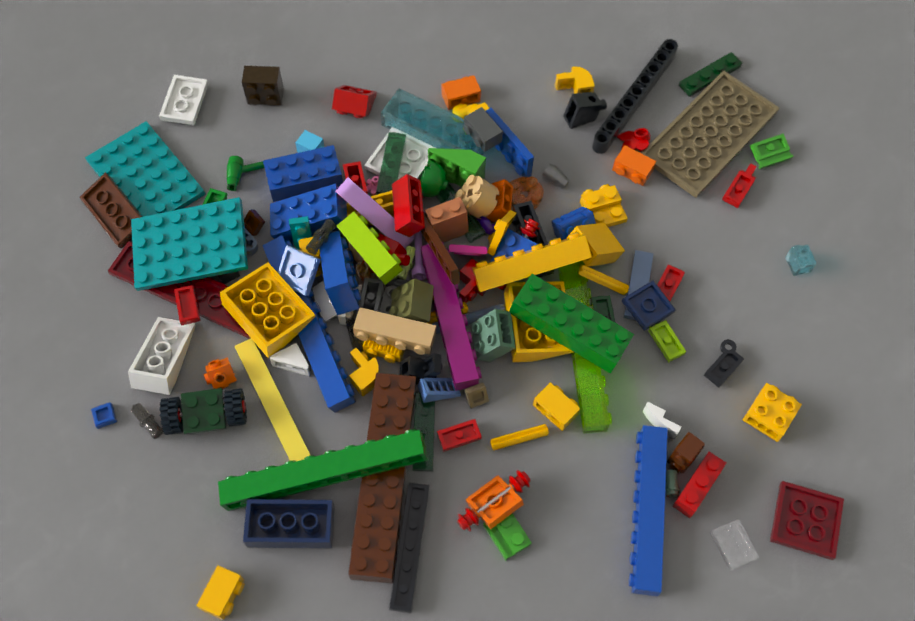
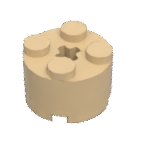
M470 175L462 188L456 192L455 198L461 197L467 213L481 219V216L486 217L494 210L498 202L495 199L496 194L499 195V190L480 176Z

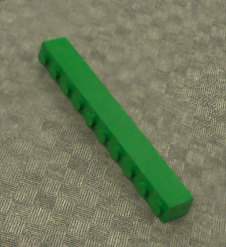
M412 429L406 431L405 434L388 435L384 439L377 441L368 440L362 445H349L338 451L329 450L323 455H310L300 461L291 460L285 462L284 465L267 466L265 470L248 471L245 475L228 476L225 480L218 481L220 506L227 511L246 507L247 499L274 500L427 461L428 455L424 436L420 430Z

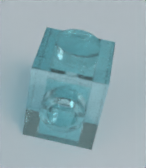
M808 244L791 247L785 257L793 276L810 273L817 264Z

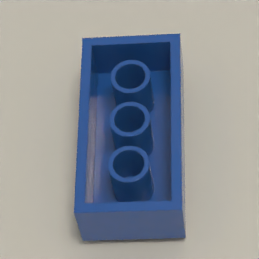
M334 145L263 160L273 202L332 184H337L340 187L343 183Z
M332 184L271 203L270 236L275 239L283 235L286 240L290 239L293 242L289 219L305 216L309 218L312 236L338 229L337 225L347 217V202L335 192L339 186Z
M340 231L318 237L325 290L336 314L341 315L359 309L361 295L359 290L356 289V287H359L357 277L354 276V274H357L355 265L352 263L354 256L352 251L347 249L349 245L346 237L342 238Z

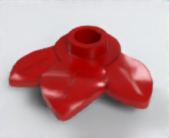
M638 128L635 132L626 131L619 134L617 138L624 141L621 150L624 145L633 150L643 151L647 149L650 140L649 131L645 128Z

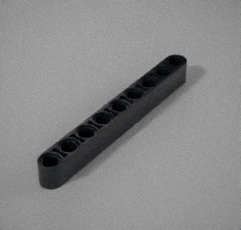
M667 39L662 43L595 133L592 144L594 152L603 154L609 149L675 58L678 43L675 40Z

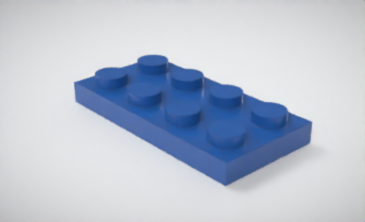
M492 108L486 110L487 114L503 131L502 142L496 145L495 148L501 151L506 161L515 167L518 175L522 176L525 180L529 179L532 175L534 156Z

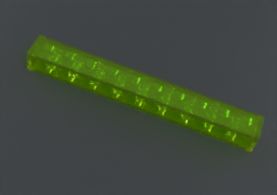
M583 261L558 268L559 279L564 281L566 294L594 310L593 305H590L589 302L591 290L587 288L586 282H588V279L578 274L579 267L585 265ZM575 352L571 353L583 434L607 432L612 424V416L607 411L609 398L608 394L604 393V387H606L605 376L601 374L600 367Z

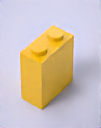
M605 223L579 225L570 233L579 232V234L586 235L592 258L582 261L588 267L614 263L625 252Z

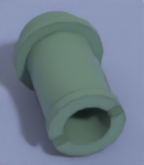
M666 470V497H678L680 489L678 488L677 471Z

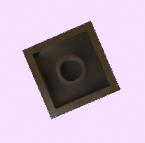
M244 65L242 86L247 104L282 106L284 86L280 68Z

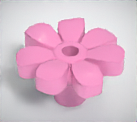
M379 176L368 179L366 181L368 185L366 186L367 192H371L372 196L377 195V193H385L384 190L388 189L386 179H379Z

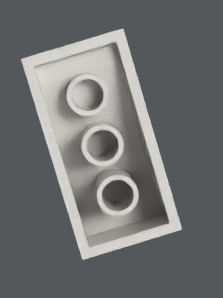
M157 318L128 370L131 388L170 395L178 379L195 329V323L181 326L179 320Z

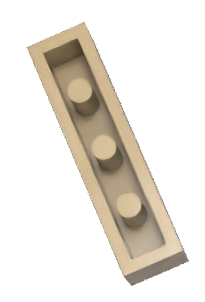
M360 307L353 326L354 336L362 341L371 340L379 345L388 344L400 350L409 349L420 355H430L436 336V325Z

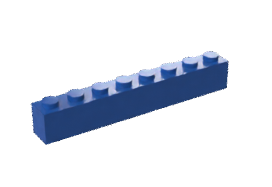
M643 425L641 431L637 432L636 444H639V451H636L635 463H638V470H635L634 483H637V490H634L633 503H636V511L633 510L632 523H635V531H632L631 544H634V552L630 554V565H633V573L629 575V586L632 587V593L657 597L662 593L668 428Z

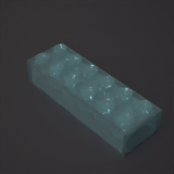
M400 88L381 111L382 126L388 129L394 127L435 148L472 150L480 155L484 154L481 147L476 146L470 134L467 135L465 133L463 118Z

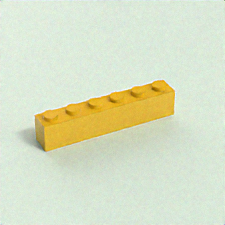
M579 232L568 235L567 239L561 240V238L550 240V244L545 246L541 243L531 246L532 250L524 252V249L512 252L513 256L506 257L501 255L495 257V261L487 263V261L476 263V267L472 268L478 290L480 292L530 277L531 274L537 275L592 258L586 235L579 234Z

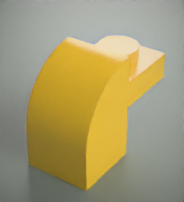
M573 66L571 72L556 75V90L573 88L574 94L594 92L593 78L584 68Z
M355 348L350 352L351 360L359 369L350 374L349 378L351 384L363 397L374 389L376 373H379V366L375 357L369 360L363 351L360 352Z

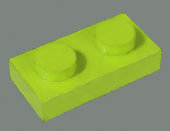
M666 320L649 328L648 332L668 363L685 355L686 350Z

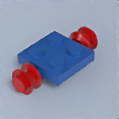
M530 218L528 221L524 220L526 223L525 227H520L523 233L522 236L507 229L490 262L495 261L494 258L501 255L506 257L513 256L512 252L524 249V252L532 250L531 246L537 245V243L529 240V237H537L535 231L541 229L538 227L539 223ZM507 284L499 286L497 288L504 290Z

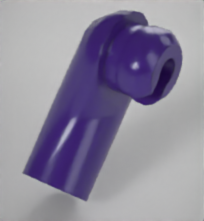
M481 216V219L476 218L486 234L491 235L496 231L494 229L495 224H491L487 217Z

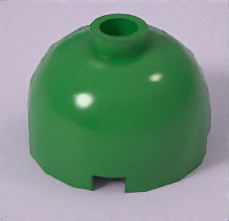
M428 160L427 163L430 165L429 167L425 166L420 179L422 196L434 197L441 190L445 191L448 180L445 179V169L437 162Z

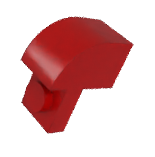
M473 258L460 270V280L466 286L459 292V297H461L462 302L466 303L473 301L477 293L483 297L486 292L478 290L472 270L478 262Z

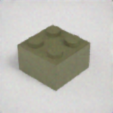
M414 278L393 289L389 314L423 323L429 322L434 286Z

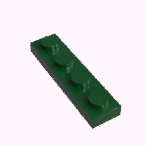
M730 52L680 81L679 87L690 97L708 87L723 70L730 74L742 66V62Z

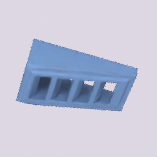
M422 378L418 383L423 403L461 396L460 390L455 391L452 378Z

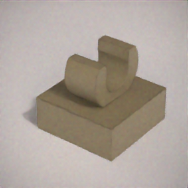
M483 382L465 389L470 408L489 402L486 386Z

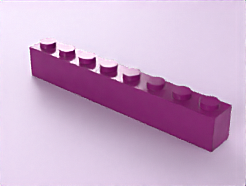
M423 245L421 246V257L428 284L434 286L432 301L455 391L466 389L479 384V379L482 376L480 367L475 365L477 360L475 349H471L470 343H472L471 333L466 331L465 326H468L467 318L461 312V309H463L462 299L457 297L456 292H459L458 284L453 285L430 246Z

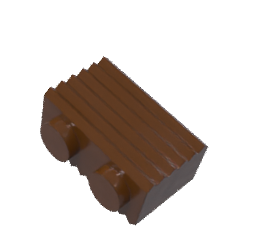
M688 432L667 460L670 468L676 470L677 473H685L704 448V442L691 432Z

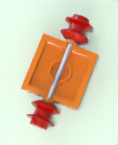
M517 470L516 477L509 476V485L497 475L465 500L471 509L466 508V514L463 516L458 514L459 519L457 522L464 531L467 529L471 532L470 526L473 524L479 526L478 518H481L492 529L523 506V500L514 491L523 493L522 487H530L529 482L531 480L527 473Z

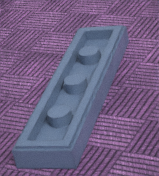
M635 250L627 296L649 283L654 253ZM625 307L624 318L635 320Z

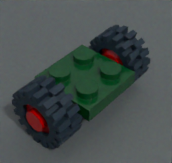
M218 388L181 393V399L179 397L161 399L159 411L162 430H164L163 433L171 435L183 433L184 431V434L187 435L226 429V420L229 427L246 425L247 411L243 389L225 390L224 396L223 389Z

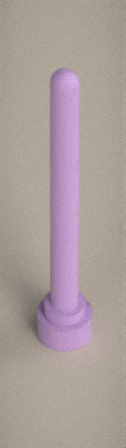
M419 231L414 234L416 250L412 279L415 278L423 281L427 277L421 257L422 233Z

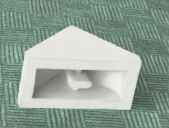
M297 343L270 357L273 367L306 376L311 374L309 365Z

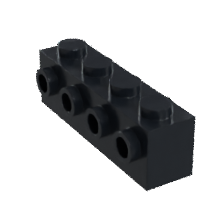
M528 201L514 205L513 211L517 214L512 221V225H516V233L522 236L523 233L520 227L524 228L526 225L524 220L528 221L530 218L538 222V227L541 229L535 231L537 237H529V240L537 244L542 243L543 246L548 245L532 202ZM554 269L537 274L536 276L543 277L554 274Z

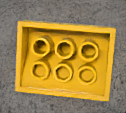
M269 262L220 292L222 305L268 358L283 349L315 318L313 311Z
M564 281L547 282L566 293ZM511 282L507 284L504 291L506 311L509 312L514 299L526 282ZM511 314L515 349L511 350L512 362H533L574 353Z

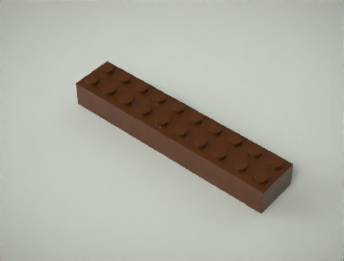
M376 373L367 441H377L384 439L388 435H401L411 430L416 393V376ZM407 466L362 477L348 573L350 580L393 584Z

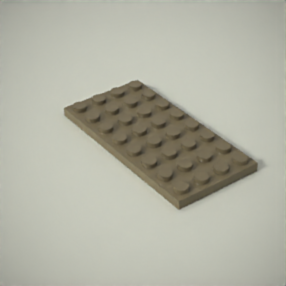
M723 70L641 154L655 160L654 169L697 198L778 113L780 108Z

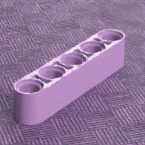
M349 177L335 191L386 237L399 242L404 249L415 239L414 235L407 237L396 232L394 217Z

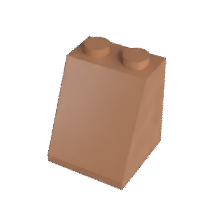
M461 197L423 211L443 243L469 233L467 210Z

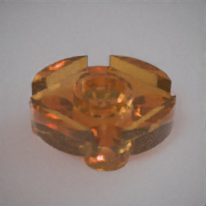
M533 176L520 177L510 182L513 186L512 206L528 201L532 202L534 209L539 206L543 199L544 191L537 178ZM523 191L529 192L527 197H525V195L521 193H523Z

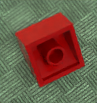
M342 85L334 90L332 109L337 110L338 114L347 115V113H351L356 118H364V116L366 117L370 114L377 92Z

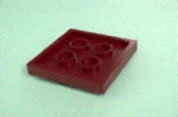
M782 481L779 486L770 542L834 560L837 552L844 498Z

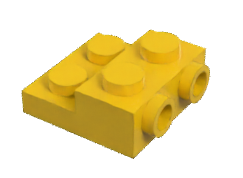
M605 184L599 190L593 191L588 189L581 195V207L584 206L593 212L596 224L605 223L607 227H612L625 223L628 219L621 205L622 199L615 185Z

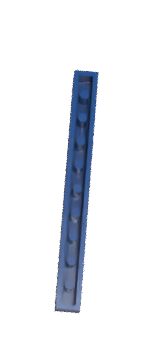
M283 235L262 245L270 265L277 272L286 246L294 247L291 240H286ZM312 289L309 296L295 291L315 314V318L298 335L328 408L336 413L356 402L354 399V395H356L355 390L347 382L348 374L339 363L341 357L337 350L334 351L332 346L334 340L326 332L328 326L324 318H321L319 315L321 309L317 302L313 301L314 293Z

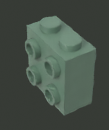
M494 309L471 323L477 360L492 362L515 349L510 312Z

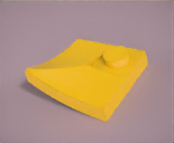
M510 210L501 220H497L494 226L496 231L488 236L490 245L487 251L488 254L495 255L501 239L517 214L516 212Z

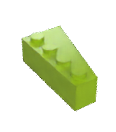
M353 211L337 225V228L386 285L403 271L399 266L401 261L395 253L389 254L390 248L384 240L378 241L379 235L373 227L368 229L366 226L369 224L362 215L358 217Z

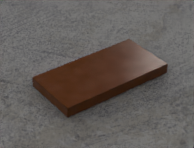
M105 172L79 198L119 248H122L132 239L131 219L143 216L111 176Z

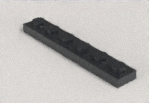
M410 482L408 485L390 600V611L411 613L429 485Z

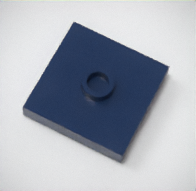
M654 281L649 282L622 299V303L644 331L676 311Z

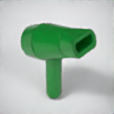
M230 156L227 163V189L236 191L242 173L263 169L264 163L257 162L244 165L243 158Z

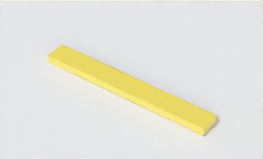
M249 339L234 346L289 460L300 461L310 456L255 342Z

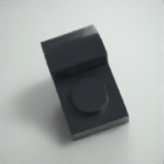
M437 353L425 359L409 356L400 362V375L416 376V384L422 378H437V375L441 374L442 370L441 354Z

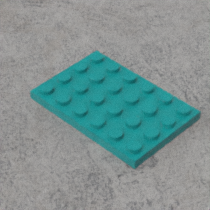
M147 121L85 157L88 164L99 177L105 172L111 176L143 217L184 209L206 195L204 189Z
M240 197L131 219L134 287L137 291L248 269L243 206Z

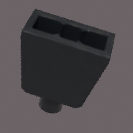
M595 92L572 94L563 117L570 129L595 121L599 112L607 108V102L605 99L599 100Z

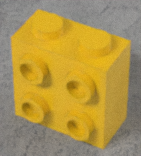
M766 383L742 420L778 442L784 436L802 404L794 397L781 392L778 387Z

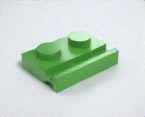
M784 133L753 143L750 146L755 160L759 164V169L793 157L789 151L790 147Z
M513 513L492 529L483 523L484 528L505 561L532 544Z

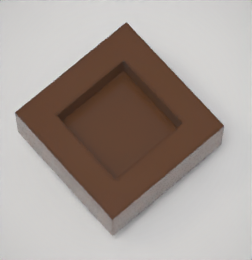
M249 210L244 218V227L252 236H257L265 221L256 210Z

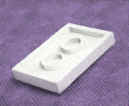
M174 75L159 114L160 120L195 125L209 85L208 80Z

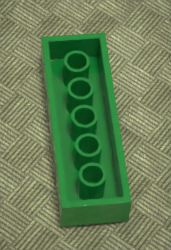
M531 274L509 310L513 316L610 374L634 336L632 332L534 274Z

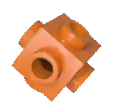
M228 357L222 360H213L205 366L207 373L203 375L207 384H212L213 389H224L230 383L237 381Z

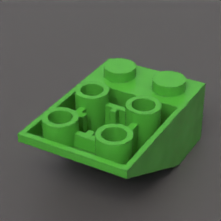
M428 149V160L437 162L445 169V179L449 183H454L462 188L470 175L485 178L486 157L472 150Z

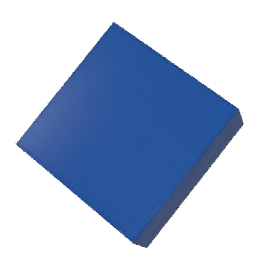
M111 402L91 409L97 429L117 422Z

